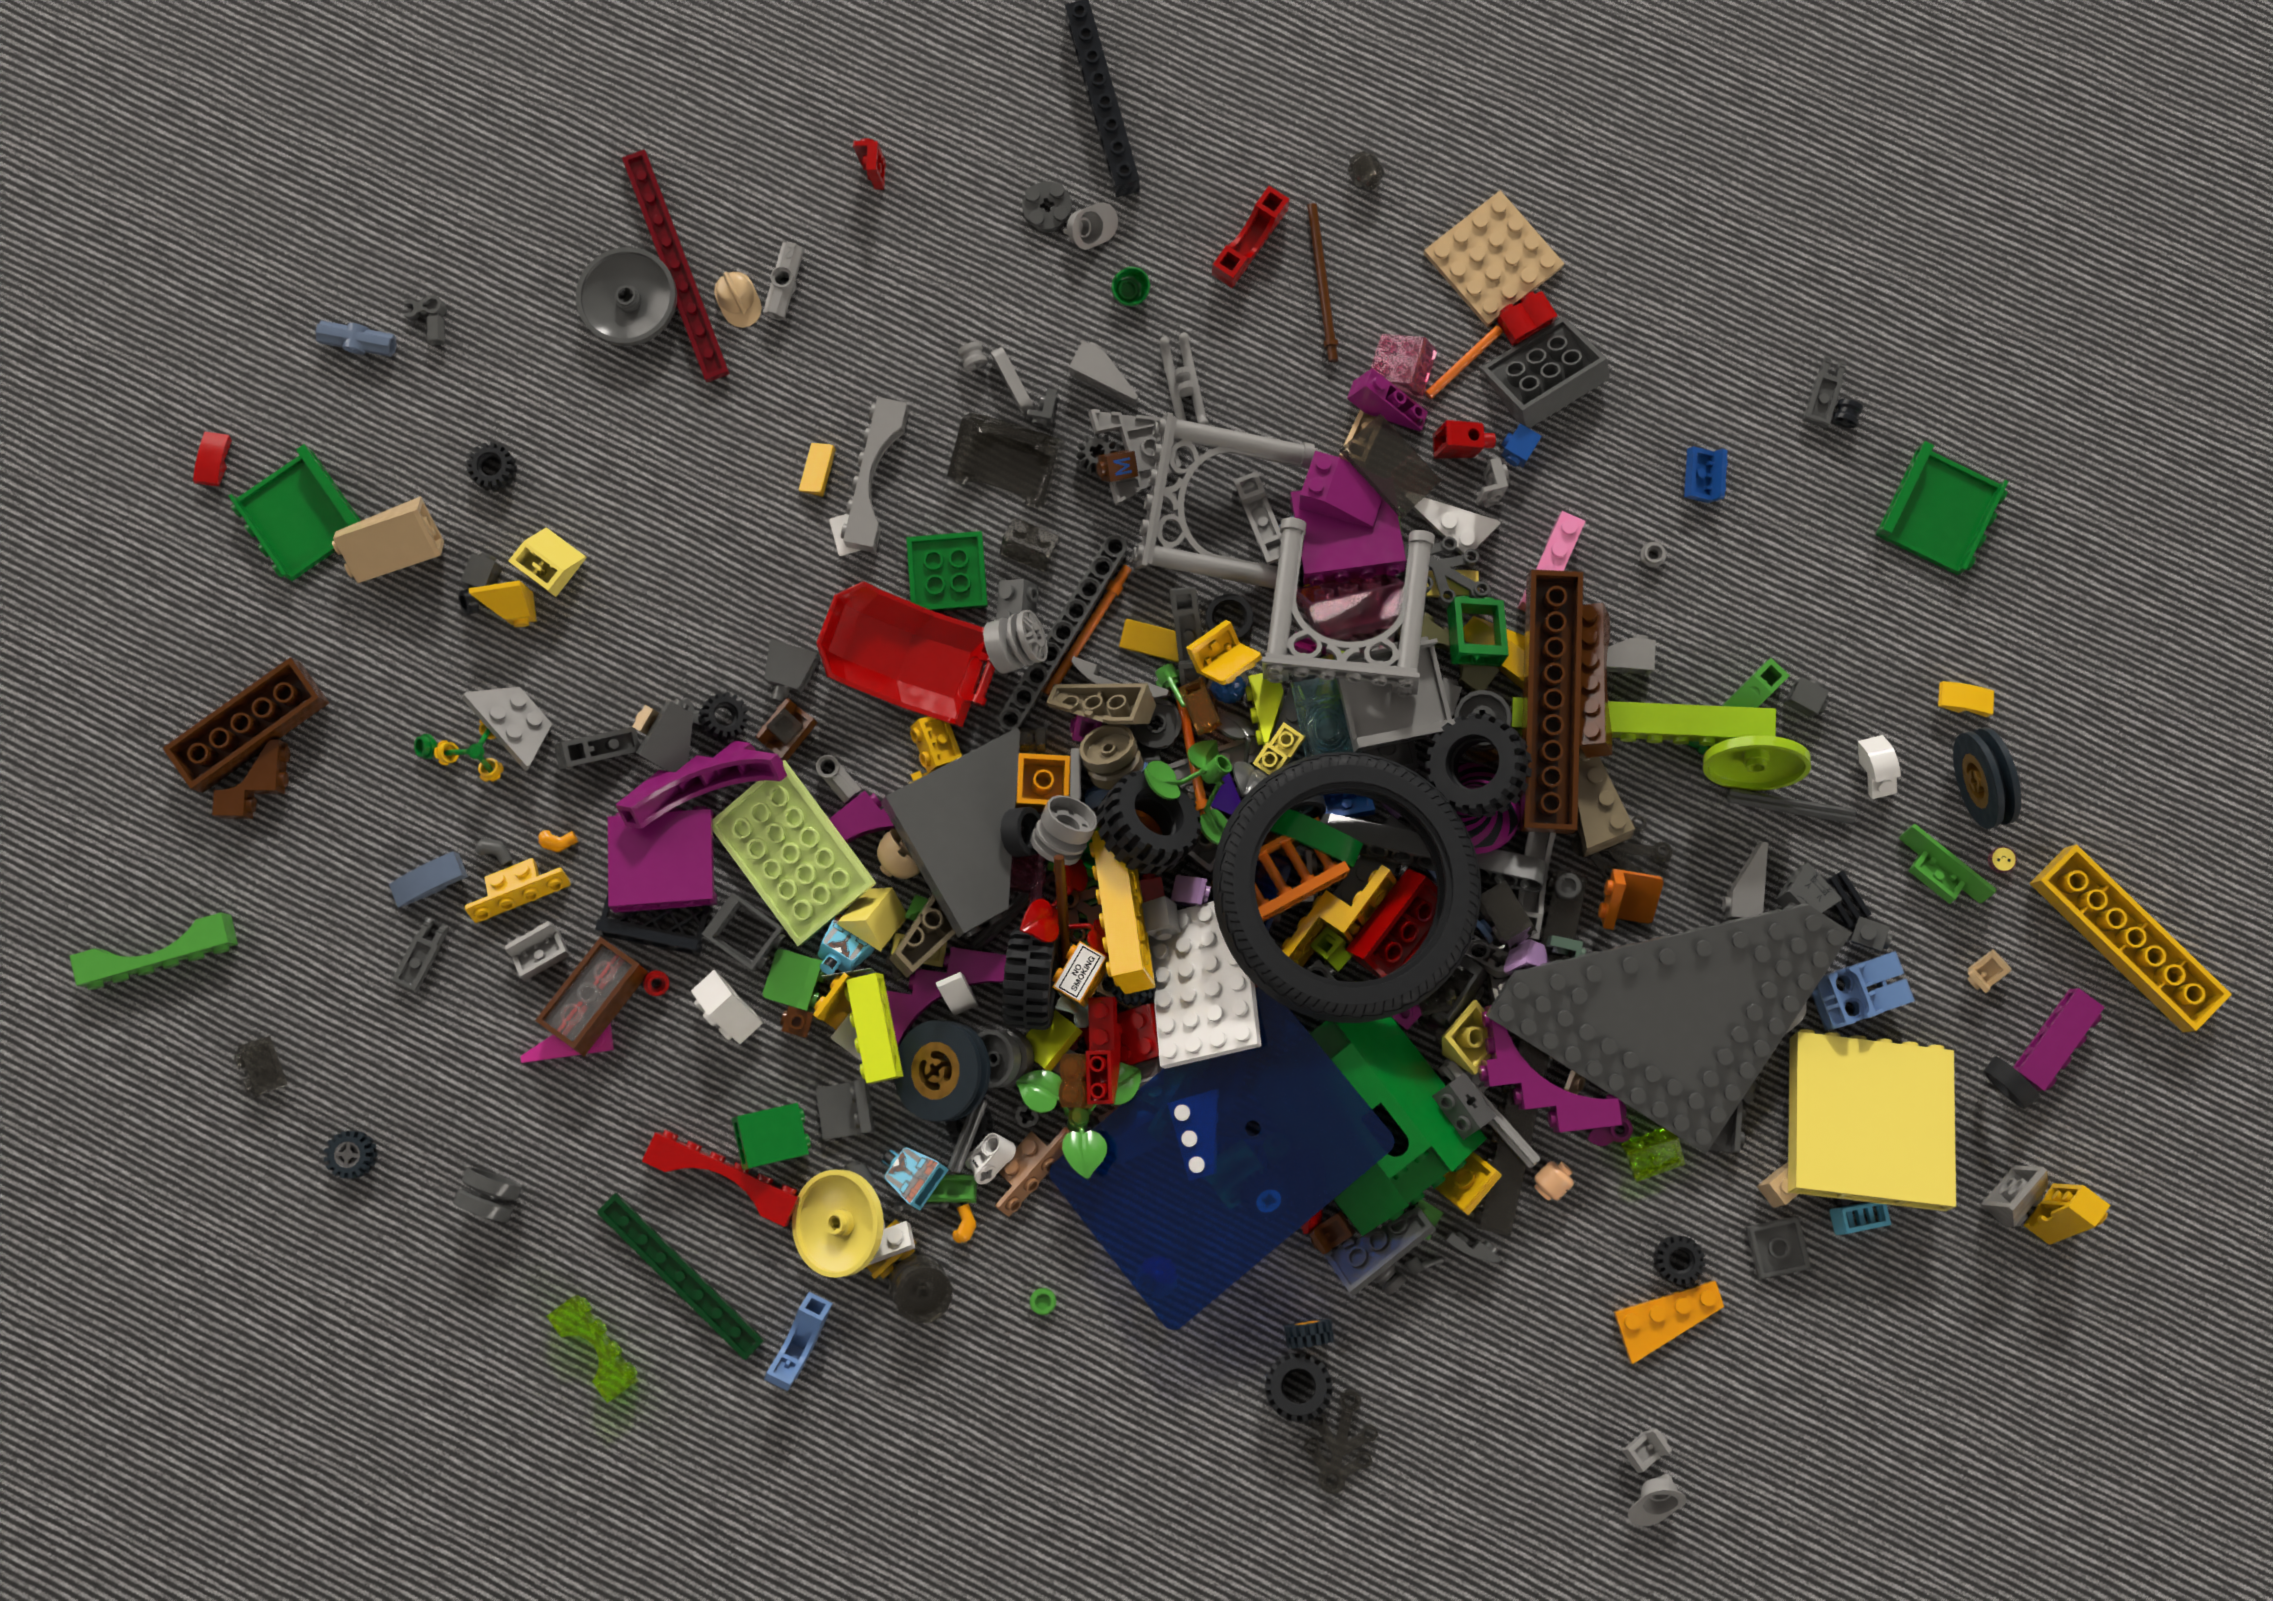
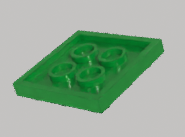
M982 531L906 537L910 599L912 603L934 612L988 607Z

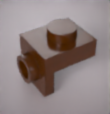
M788 1006V1010L783 1012L780 1025L783 1026L781 1031L806 1038L813 1020V1013Z
M1340 1210L1318 1224L1309 1232L1313 1246L1325 1255L1356 1232Z

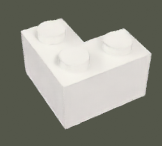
M715 970L691 990L697 999L694 1004L704 1013L703 1017L712 1026L717 1023L720 1026L718 1030L728 1040L733 1038L741 1044L763 1024L755 1011L737 995L731 985Z

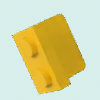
M1227 620L1186 647L1196 672L1221 685L1232 683L1236 677L1246 670L1252 669L1262 659L1260 652L1239 642L1232 623Z

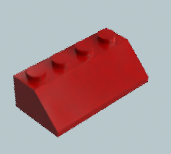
M1407 868L1346 948V951L1359 964L1378 978H1382L1401 967L1419 949L1430 930L1437 904L1436 885L1427 876Z

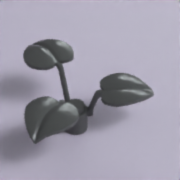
M1220 713L1214 717L1220 731L1229 738L1245 740L1246 742L1244 761L1237 762L1233 766L1237 793L1241 798H1244L1250 790L1268 776L1264 771L1248 763L1251 746L1250 738L1256 737L1255 730L1257 729L1245 717L1232 713ZM1294 756L1292 762L1299 760V758Z

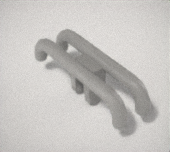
M1183 332L1179 336L1184 367L1177 369L1174 368L1169 339L1163 336L1160 339V350L1175 417L1187 421L1182 397L1191 396L1197 422L1209 425L1193 362L1189 335Z

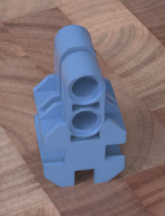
M1896 951L1836 970L1822 977L1813 991L1812 997L1825 1030L1847 1026L1856 1021L1876 1016L1915 1001L1906 978L1889 984L1886 982L1887 979L1904 974ZM1838 977L1845 984L1843 991L1837 989L1836 979ZM1873 984L1877 985V988L1869 991L1866 988ZM1847 1002L1853 1005L1854 1012L1852 1016H1849L1845 1010Z

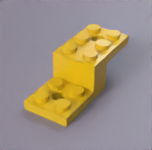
M1381 865L1378 870H1374L1368 878L1366 887L1353 898L1352 906L1326 890L1323 895L1315 899L1310 913L1299 921L1293 936L1288 937L1281 947L1282 951L1295 963L1304 968L1315 953L1310 946L1311 943L1326 926L1344 939L1347 944H1350L1397 883L1391 870L1384 865Z

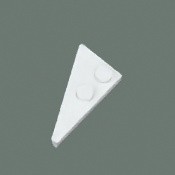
M1409 492L1403 496V500L1443 538L1448 536L1455 538L1457 541L1456 550L1461 555H1464L1468 549L1476 550L1501 524L1496 519Z

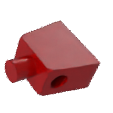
M1446 420L1433 433L1434 459L1473 458L1484 448H1494L1496 444L1495 433H1484L1483 423Z

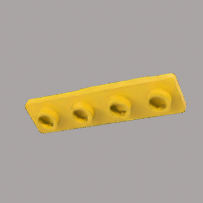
M533 858L485 876L488 896L466 904L465 911L474 923H478L569 887L571 882L562 868L539 875L537 863Z

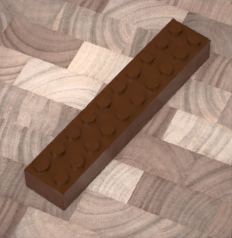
M1531 569L1526 577L1522 739L1525 740L1528 746L1526 751L1531 754L1532 762L1528 763V767L1532 769L1531 777H1526L1525 783L1528 784L1526 791L1521 790L1520 831L1572 834L1577 831L1584 572Z

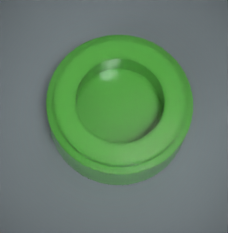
M1048 1288L1035 1290L1030 1297L1031 1309L1039 1315L1051 1313L1056 1306L1054 1292Z

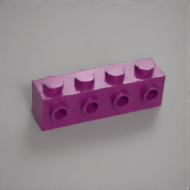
M2080 988L2069 989L2013 1068L2036 1091L2049 1090L2057 1080L2055 1076L2059 1070L2064 1069L2071 1062L2072 1057L2070 1055L2074 1049L2081 1047L2086 1041L2087 1036L2085 1034L2090 1027L2093 1028L2099 1023L2102 1018L2100 1013L2105 1007Z

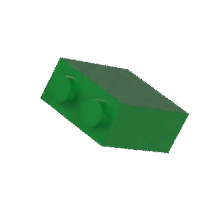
M798 1103L731 1118L742 1170L809 1154L808 1149L811 1148L809 1135L804 1132L803 1123H805V1115L803 1109L799 1108Z

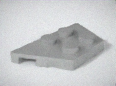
M521 687L464 693L462 698L464 702L520 766L527 771L552 727L550 720Z

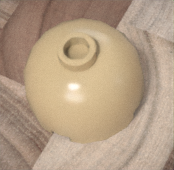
M892 828L879 842L877 857L881 863L880 870L888 877H892V875L899 879L915 877L920 873V870L897 830Z

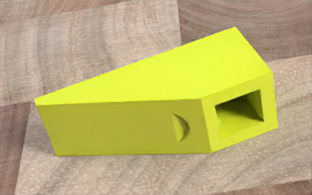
M1263 673L1248 676V686L1245 688L1247 702L1252 701L1253 708H1250L1252 723H1257L1259 729L1255 730L1257 744L1264 747L1267 742L1270 743L1284 705V691L1281 683L1269 682L1267 679H1263Z

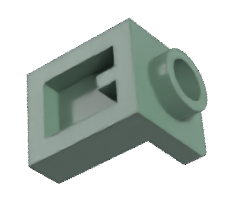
M1554 935L1547 938L1546 947L1553 948L1552 953L1568 956V952H1571L1570 958L1586 953V949L1582 948V941Z

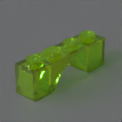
M576 1295L568 1299L546 1317L561 1338L579 1336L588 1340L594 1346L598 1354L599 1364L592 1383L606 1403H609L639 1381L636 1377L638 1373L635 1367L630 1362L626 1363L620 1355L622 1349L618 1343L608 1338L605 1333L607 1328L599 1318H594L590 1312L592 1307L587 1299Z

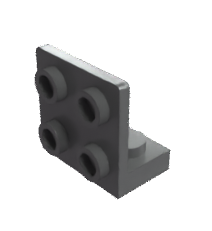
M865 1079L816 1089L824 1140L875 1132L869 1085Z

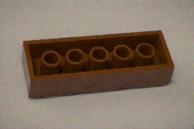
M290 657L162 749L190 789L204 793L262 752L268 741L280 739L328 705L329 701L302 663Z

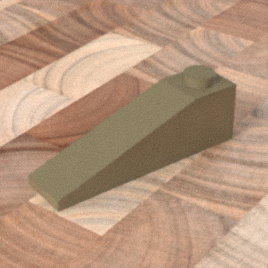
M1148 683L1054 684L1046 702L1049 707L1108 724H1149L1156 708V703Z

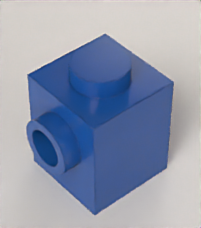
M1520 423L1514 434L1509 432L1502 442L1501 446L1505 448L1501 455L1505 457V461L1510 465L1523 468L1542 436Z

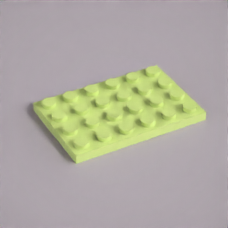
M782 760L787 776L781 781L764 780L754 783L713 819V832L795 944L802 946L831 922L835 916L843 912L872 888L876 882L786 760Z

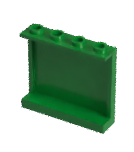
M1924 441L1916 449L1875 535L1949 572L1959 575L1965 570L1969 571L1976 560V557L1973 555L1976 549L1983 545L1987 537L1984 532L1987 526L1990 527L1997 516V513L1994 511L1997 505L2004 501L2008 493L2005 488L2009 481L2004 480L1999 484L1933 452L1934 445Z
M305 444L296 449L299 454L298 457L239 497L233 494L228 495L233 502L230 505L232 510L239 518L243 517L247 524L244 527L253 538L257 537L259 540L258 548L267 558L270 556L274 562L271 565L273 570L279 577L284 576L291 581L336 552L332 545L336 531L361 521L316 454Z

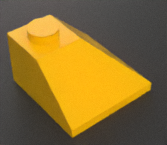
M520 580L469 588V594L505 621L514 625V627L529 626V622L537 621L533 591Z

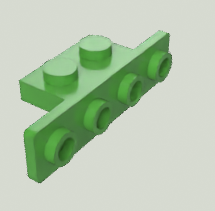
M1913 824L1900 835L1899 839L1918 854L1908 871L1947 903L1950 904L1956 900L1961 890L1978 903H1983L1996 892L1995 887L1916 824Z

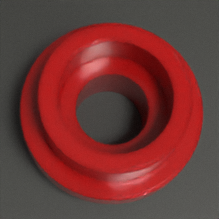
M659 970L649 972L643 980V987L651 996L663 995L670 985L668 976ZM660 979L659 986L653 987L651 985L652 981Z

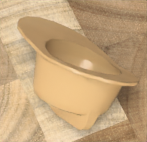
M741 272L723 273L714 289L715 298L723 316L728 323L735 327L745 328L753 325L761 315L762 306L752 281Z

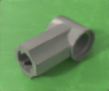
M824 755L819 758L816 763L818 774L844 804L852 801L862 791L859 785L835 757ZM826 762L835 763L833 773L824 774L822 772V767Z

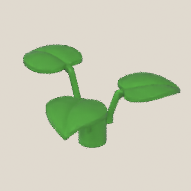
M1217 740L1201 741L1188 749L1189 761L1199 771L1182 780H1176L1174 771L1162 761L1150 762L1144 769L1145 778L1151 789L1164 799H1177L1180 796L1178 786L1200 775L1206 783L1216 784L1204 807L1205 814L1200 815L1201 820L1198 822L1201 823V831L1204 836L1212 843L1218 845L1228 821L1217 809L1210 810V806L1219 788L1224 784L1222 778L1231 772L1232 765L1225 756L1219 755Z
M1120 1062L1117 1091L1113 1105L1125 1104L1137 1093L1141 1083V1071L1137 1067ZM1047 1070L1032 1071L1023 1075L1016 1081V1086L1019 1089L1023 1102L1029 1109L1037 1113H1046L1055 1108L1057 1101L1060 1102L1064 1115L1068 1117L1067 1127L1071 1131L1063 1139V1154L1074 1171L1083 1178L1089 1179L1103 1162L1107 1153L1106 1141L1098 1132H1085L1089 1122V1115L1092 1114L1097 1104H1091L1087 1110L1077 1107L1070 1111L1064 1099L1059 1096L1065 1086L1061 1077Z

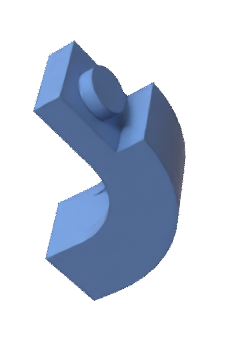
M808 1292L797 1311L789 1334L766 1372L764 1380L786 1391L790 1389L794 1380L798 1378L822 1331L833 1303Z

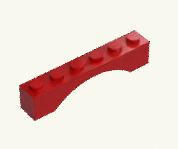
M664 1130L663 1133H654L642 1162L664 1172L683 1168H698L722 1174L734 1181L747 1193L761 1217L783 1227L789 1225L799 1200L796 1194L797 1189L786 1184H782V1187H779L772 1183L773 1178L765 1174L759 1173L758 1176H755L748 1172L749 1169L742 1170V1166L738 1162H735L733 1166L725 1162V1156L714 1151L709 1155L701 1151L703 1146L688 1140L687 1144L677 1140L679 1135L671 1131Z

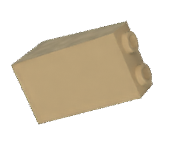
M421 496L336 531L333 537L334 541H332L338 555L342 554L346 561L344 566L348 575L351 578L354 577L357 583L440 556L444 545V540Z

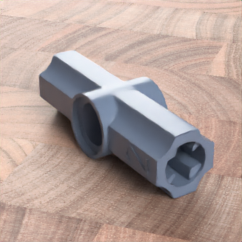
M321 320L317 324L315 331L318 343L341 347L354 354L364 355L367 352L392 357L397 347L394 334L370 330L368 327L357 323L343 325Z

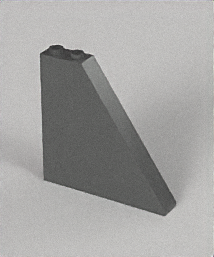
M1018 728L888 794L881 801L884 810L958 938L965 934L970 938L981 931V925L988 922L991 926L1004 918L1002 914L1009 907L1012 855L1004 848L1000 827L1004 814L1009 809L1015 808L1020 731Z

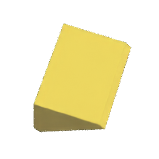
M892 887L871 888L850 906L837 925L881 952L906 921V911Z
M1473 1000L1442 1035V1055L1454 1061L1472 1075H1476L1478 1067L1482 1066L1481 1060H1488L1491 1057V1054H1487L1485 1039L1488 1038L1487 1028H1484L1482 1023V1012H1485V1010L1477 1000Z

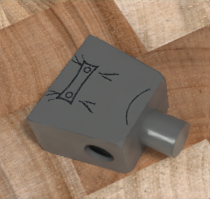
M1808 862L1791 874L1777 896V902L1784 909L1806 903L1821 913L1842 899Z

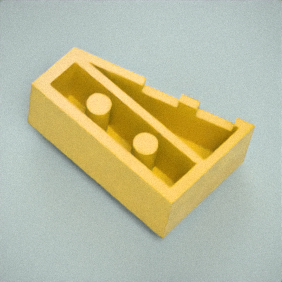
M2053 1183L2045 1194L2044 1199L2037 1205L2023 1226L2051 1245L2102 1224L2107 1218L2108 1213L2106 1211L2111 1205L2084 1185Z

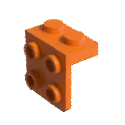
M1613 868L1610 880H1606L1604 902L1600 903L1598 909V917L1602 919L1603 928L1614 930L1616 919L1646 924L1651 923L1654 919L1663 887L1662 877Z

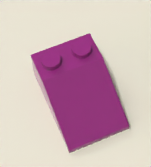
M1315 451L1300 493L1299 509L1373 529L1387 482L1340 457Z

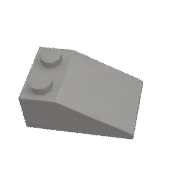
M2014 1165L1980 1205L2004 1226L2015 1227L2021 1225L2027 1219L2028 1215L2026 1213L2032 1206H2037L2045 1197L2043 1193L2048 1188L2047 1170L2039 1166Z

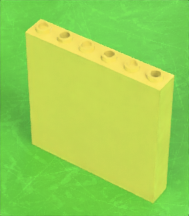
M1810 1029L1799 1030V1032L1790 1037L1788 1193L1945 1212L1956 1207L1954 1050L1944 1049L1942 1045L1922 1047L1918 1046L1916 1042L1897 1044L1893 1043L1891 1039L1872 1041L1860 1035L1847 1038L1841 1037V1034L1835 1032H1828L1824 1035L1815 1034V1031Z

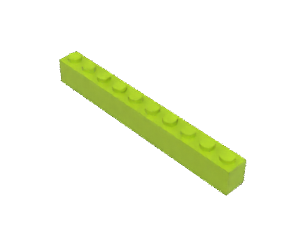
M1513 697L1511 727L1522 737L1523 698ZM1608 701L1612 738H1620V741L1623 742L1647 739L1648 743H1661L1662 740H1673L1674 744H1688L1689 741H1699L1700 745L1711 746L1715 745V742L1743 736L1763 735L1776 737V708Z

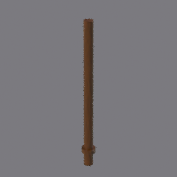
M1310 203L1307 205L1326 340L1323 344L1324 348L1327 349L1328 362L1338 361L1337 347L1339 343L1335 339L1318 209L1316 203Z

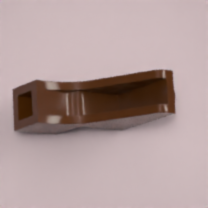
M281 740L268 741L247 776L240 784L229 789L214 790L212 815L222 819H253V812L256 811L257 807L254 794H285V787L289 783V776L286 772L287 762L290 760L288 744Z

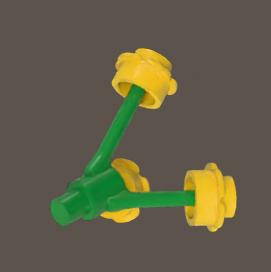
M481 720L479 721V732L482 737L477 744H472L468 749H459L456 744L447 740H442L437 744L438 747L434 749V756L441 765H449V763L455 762L459 755H469L471 758L480 761L478 771L481 780L485 782L498 780L504 771L502 763H498L494 758L485 759L484 743L487 739H495L496 737Z

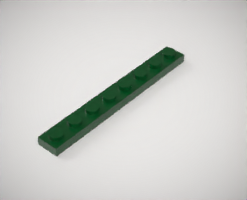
M614 1193L596 1212L744 1360H747L765 1341L618 1193Z

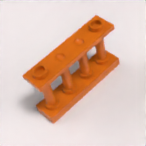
M1282 835L1263 845L1257 861H1261L1279 891L1278 897L1269 901L1268 898H1264L1255 883L1256 900L1263 922L1346 878L1350 871L1347 863L1343 861L1337 864V862L1332 861L1330 856L1314 849L1324 866V872L1314 876V874H1310L1293 846L1292 842L1294 840ZM1280 848L1284 849L1301 878V884L1293 889L1291 886H1287L1269 854Z

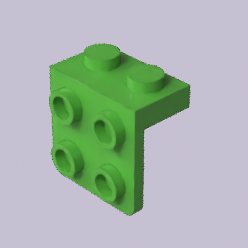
M778 949L763 990L764 998L812 1012V1008L820 998V993H818L820 984L825 982V978L822 976L827 975L820 969V964L823 961L788 950Z

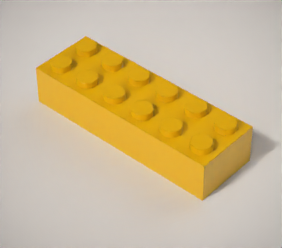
M1095 831L1092 835L1093 842L1089 843V848L1096 862V865L1092 866L1095 880L1099 883V889H1096L1098 904L1102 905L1103 913H1099V920L1102 929H1105L1106 937H1103L1102 941L1105 952L1109 954V961L1106 962L1108 976L1113 977L1115 986H1119L1124 994L1156 988L1148 933L1146 932L1143 915V900L1138 869L1131 870L1125 867L1126 864L1121 861L1119 863L1114 858L1115 855L1111 851L1108 852L1105 848L1106 843L1104 840H1101L1099 832Z

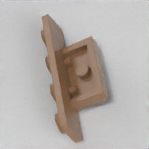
M1064 1127L1048 1146L1032 1131L1018 1145L1013 1159L998 1172L1012 1185L996 1203L995 1207L1008 1217L1011 1216L1013 1212L1020 1208L1027 1196L1038 1188L1043 1178L1055 1169L1059 1160L1064 1156L1062 1143L1065 1135L1071 1132L1068 1128Z

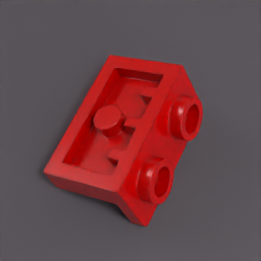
M870 138L853 141V148L859 162L863 166V170L867 171V179L871 180L874 189L884 190L886 160L878 141Z

